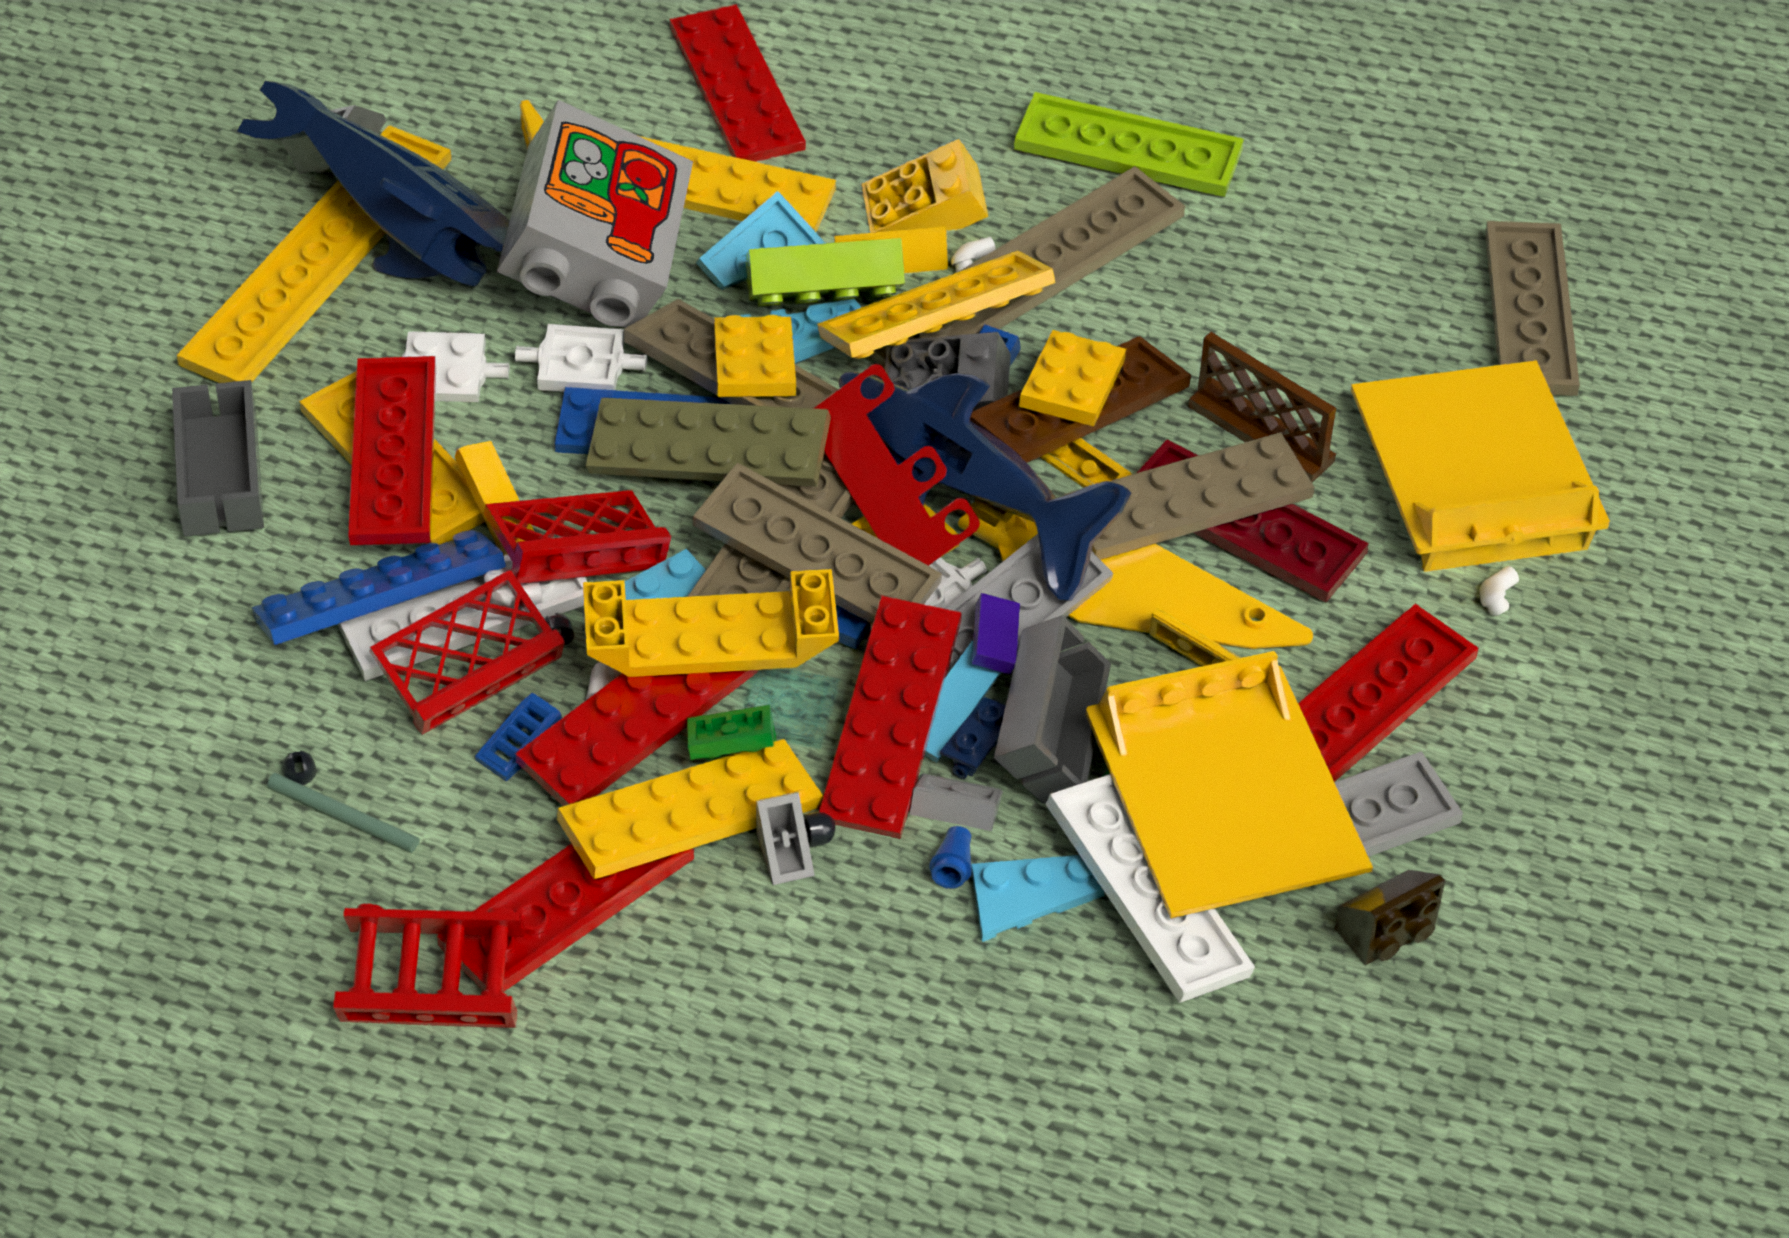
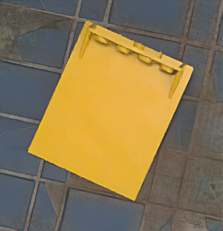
M1537 360L1351 384L1352 395L1416 553L1421 554L1424 572L1588 550L1596 530L1608 529L1610 520L1599 498V489L1591 481Z
M1275 651L1109 686L1099 704L1086 708L1085 715L1170 919L1370 873L1373 870V865L1281 666H1278V656Z

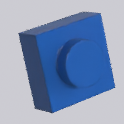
M836 604L839 631L838 642L857 649L870 631L871 623Z

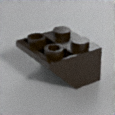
M1407 870L1339 905L1335 930L1365 966L1377 959L1386 961L1392 958L1401 946L1413 940L1416 943H1420L1432 935L1435 930L1446 880L1440 874Z

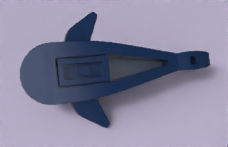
M265 80L260 91L274 104L276 116L270 121L243 119L237 132L253 138L272 140L301 138L307 135L345 190L361 209L386 233L389 241V251L384 256L374 259V269L395 277L428 278L445 275L463 284L478 286L487 270L481 256L480 245L491 247L497 252H502L509 219L462 182L422 156L330 111L319 99L301 88L286 83Z

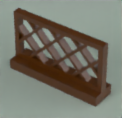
M1213 332L1208 333L1204 337L1198 391L1189 398L1188 407L1244 442L1281 432L1313 483L1335 462L1336 453L1330 450L1336 407ZM1215 351L1223 355L1228 365L1223 366ZM1246 370L1254 374L1259 384H1253ZM1228 373H1234L1242 388H1236ZM1277 389L1284 392L1291 403L1285 404ZM1259 392H1265L1273 407H1267ZM1308 408L1322 415L1321 422L1316 423ZM1290 411H1296L1304 426H1298Z

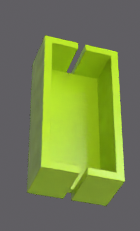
M901 238L749 249L745 256L749 301L757 300L758 307L779 306L783 302V298H795L796 304L817 303L821 299V295H833V301L855 299V297L859 296L858 293L870 292L871 299L889 298L896 294V290H899L905 284Z

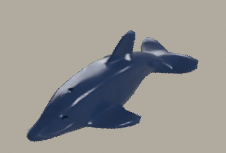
M853 371L845 372L839 379V387H843L860 373ZM960 373L943 375L911 389L893 383L894 393L892 396L866 415L897 465L904 462L921 448L931 446L935 449L947 469L946 476L938 483L1034 522L1037 527L1042 569L1047 587L1059 600L1072 601L1083 584L1093 543L1122 513L1131 495L1128 488L1105 481L1089 485L1074 493L1057 498L1036 472L1011 447L990 432L970 422L973 408L990 388L987 382L974 375ZM868 376L861 384L860 391L862 396L866 399L879 397L883 392L884 382L880 378ZM928 457L917 460L912 468V475L919 482L930 480L936 472L935 462ZM931 488L918 497L922 505H924L926 495Z

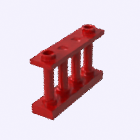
M369 903L360 904L357 908H344L343 916L350 932H359L353 987L349 988L348 991H335L333 1009L340 1022L516 1028L518 1011L513 997L507 996L503 992L508 936L524 937L525 933L520 913H514L513 910L504 907H493L488 912L383 909L379 905ZM377 933H403L397 988L393 989L392 993L375 992L371 989ZM420 934L446 935L441 989L436 994H421L415 990ZM464 935L490 936L485 991H482L480 995H463L459 991Z

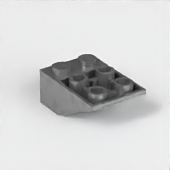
M998 332L908 339L907 342L900 345H887L885 371L892 383L910 389L943 375L956 373L974 375L990 385L982 399L973 408V411L1008 396L1011 354Z

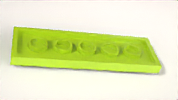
M1034 92L1016 134L1014 149L1121 174L1136 166L1153 181L1225 197L1243 150L1244 138Z

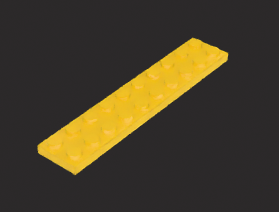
M388 125L380 134L422 156L441 169H444L452 160L451 149ZM338 180L177 354L178 365L218 383L246 380L253 382L386 233L361 209Z

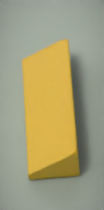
M945 226L834 236V243L901 238L904 273L948 269Z
M1082 438L1040 457L1084 488L1089 485L1133 475Z
M492 441L458 448L454 456L497 547L503 552V556L508 555L486 519L484 509L485 504L520 501ZM510 516L501 517L502 519H505L517 525L520 522V520ZM529 524L526 527L527 529L534 531L531 524ZM517 538L516 543L524 540Z
M1158 609L1153 611L1149 634L1199 665L1206 666L1241 658L1168 613Z

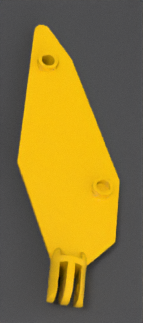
M975 499V502L970 505L980 521L978 530L972 535L997 548L1002 561L1006 560L1038 534L1037 527L1032 521L978 499ZM964 513L957 523L963 530H966L969 524L967 513ZM1157 544L1100 559L1114 573L1112 580L1068 615V617L1080 623L1150 633L1152 613L1155 609L1168 613L1218 644L1249 649L1305 646L1313 640V632L1308 627ZM1252 618H1257L1261 621H1253Z

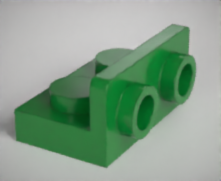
M770 704L687 718L688 750L691 760L700 758L714 759L724 754L742 751L756 752L763 748L774 746V742L777 741Z

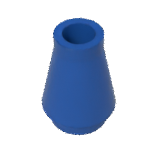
M953 826L947 830L946 837L929 864L933 880L944 888H958L971 876L970 842L972 836L970 831L964 827Z

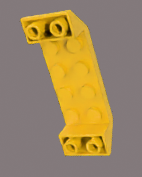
M832 569L790 571V591L626 600L624 580L583 582L587 655L629 677L796 668L839 641Z

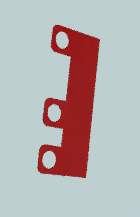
M874 364L813 408L828 409L831 416L824 452L877 538L929 566L975 533L980 526V521L968 501L964 498L954 500L934 516H929L918 497L946 476V466L931 446L921 448L904 462L897 465L866 415L894 393V384L884 368L879 364ZM871 375L881 377L884 382V389L881 395L875 399L864 398L860 391L864 379ZM923 457L931 458L936 464L934 476L926 482L915 480L912 475L914 463ZM957 509L965 511L969 517V524L966 530L960 534L949 533L945 528L947 515Z

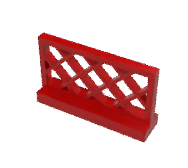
M632 490L485 504L484 509L486 519L513 562L511 571L520 584L647 570L666 560L672 537L666 527H655ZM626 505L630 512L625 513L610 506ZM584 509L594 513V515L590 517L574 510ZM537 513H549L556 516L557 519L554 521ZM510 516L520 520V522L517 525L515 523L502 519L501 517ZM605 517L620 523V525L615 527L600 521V519ZM567 520L584 528L579 531L563 523ZM531 524L546 530V533L542 535L526 527ZM627 527H630V528H632V529H635V530H627V531H625V530L627 529ZM591 531H594V532H597L598 534H589V533H590ZM555 534L561 536L559 538H552ZM517 538L524 540L516 543Z
M508 570L372 645L369 652L413 716L414 726L423 735L562 657L565 641L557 629L552 631L513 572ZM508 585L516 597L514 609L491 604L492 592ZM486 596L485 602L478 601ZM519 603L525 611L518 610ZM465 607L483 611L479 628L455 623L457 612ZM487 612L511 617L507 635L483 629ZM451 616L450 621L444 620L445 618ZM520 619L533 622L540 634L529 640L512 636L515 620ZM431 626L448 630L444 648L421 643L422 631ZM452 632L476 637L472 654L448 649ZM416 635L415 641L408 640ZM481 638L505 643L503 654L495 659L477 656ZM509 645L517 646V647L511 649L510 651H508ZM395 646L411 649L412 654L409 666L404 667L391 664L384 652ZM417 651L441 656L437 674L413 669ZM446 658L470 663L468 674L460 679L443 676L442 672ZM475 664L481 665V667L473 671ZM399 675L406 676L405 682L402 681ZM411 677L434 682L432 694L416 702L408 690ZM439 684L447 685L446 687L438 690Z

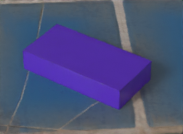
M985 593L980 594L976 602L971 664L1011 675L1017 658L1020 603Z

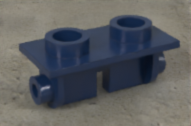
M983 697L940 751L941 755L953 759L954 767L952 771L958 778L965 779L968 775L973 776L978 766L997 744L1006 705Z

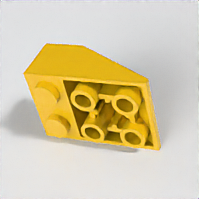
M960 139L861 184L870 233L945 226L946 230H957L989 217L978 165Z

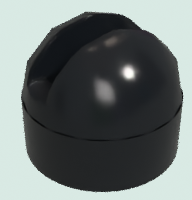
M555 613V616L548 617L547 615L544 618L552 631L561 629L559 634L565 641L564 645H568L573 641L574 631L572 623L566 615Z
M305 751L290 752L283 759L282 773H284V777L305 785L315 778L316 764L312 756ZM302 762L304 771L296 773L295 763Z
M813 812L803 815L809 848L825 845L832 840L836 825L830 815L824 812Z

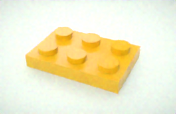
M738 315L714 317L718 397L796 396L791 317H780L778 315H767L765 317H741Z
M1052 330L1020 394L1019 407L1094 426L1124 363L1126 349L1113 346L1108 342H1098L1079 337L1070 332Z

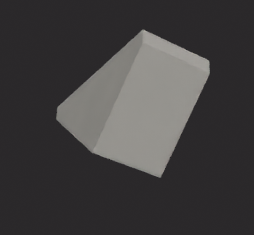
M799 792L757 800L756 836L772 884L776 885L815 876Z

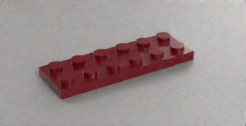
M1166 439L1137 473L1199 455ZM1294 504L1193 532L1325 603L1328 602L1367 555L1369 547L1368 542Z

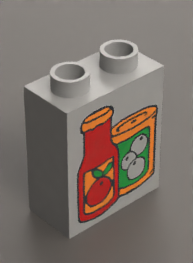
M557 100L528 146L497 272L521 282L529 291L535 294L553 296L592 313L598 321L606 325L627 328L648 315L667 288L693 161L563 101Z

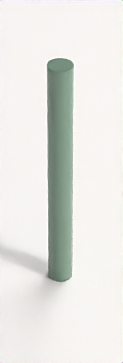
M273 773L268 780L267 787L403 850L412 853L419 845L420 839L282 775Z

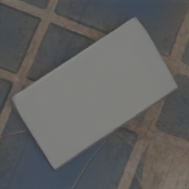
M923 773L913 789L910 815L992 831L1003 790Z

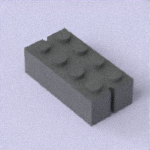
M251 380L216 383L221 416L213 417L208 384L172 388L177 502L184 536L220 533L221 526H227L228 532L264 528L257 412Z
M1063 615L1023 629L994 758L1016 779L1022 778V785L1043 804H1046L1050 794L1087 782L1096 739L1085 715L1086 708L1100 703L1106 691L1111 663L1090 642L1083 644L1084 636Z

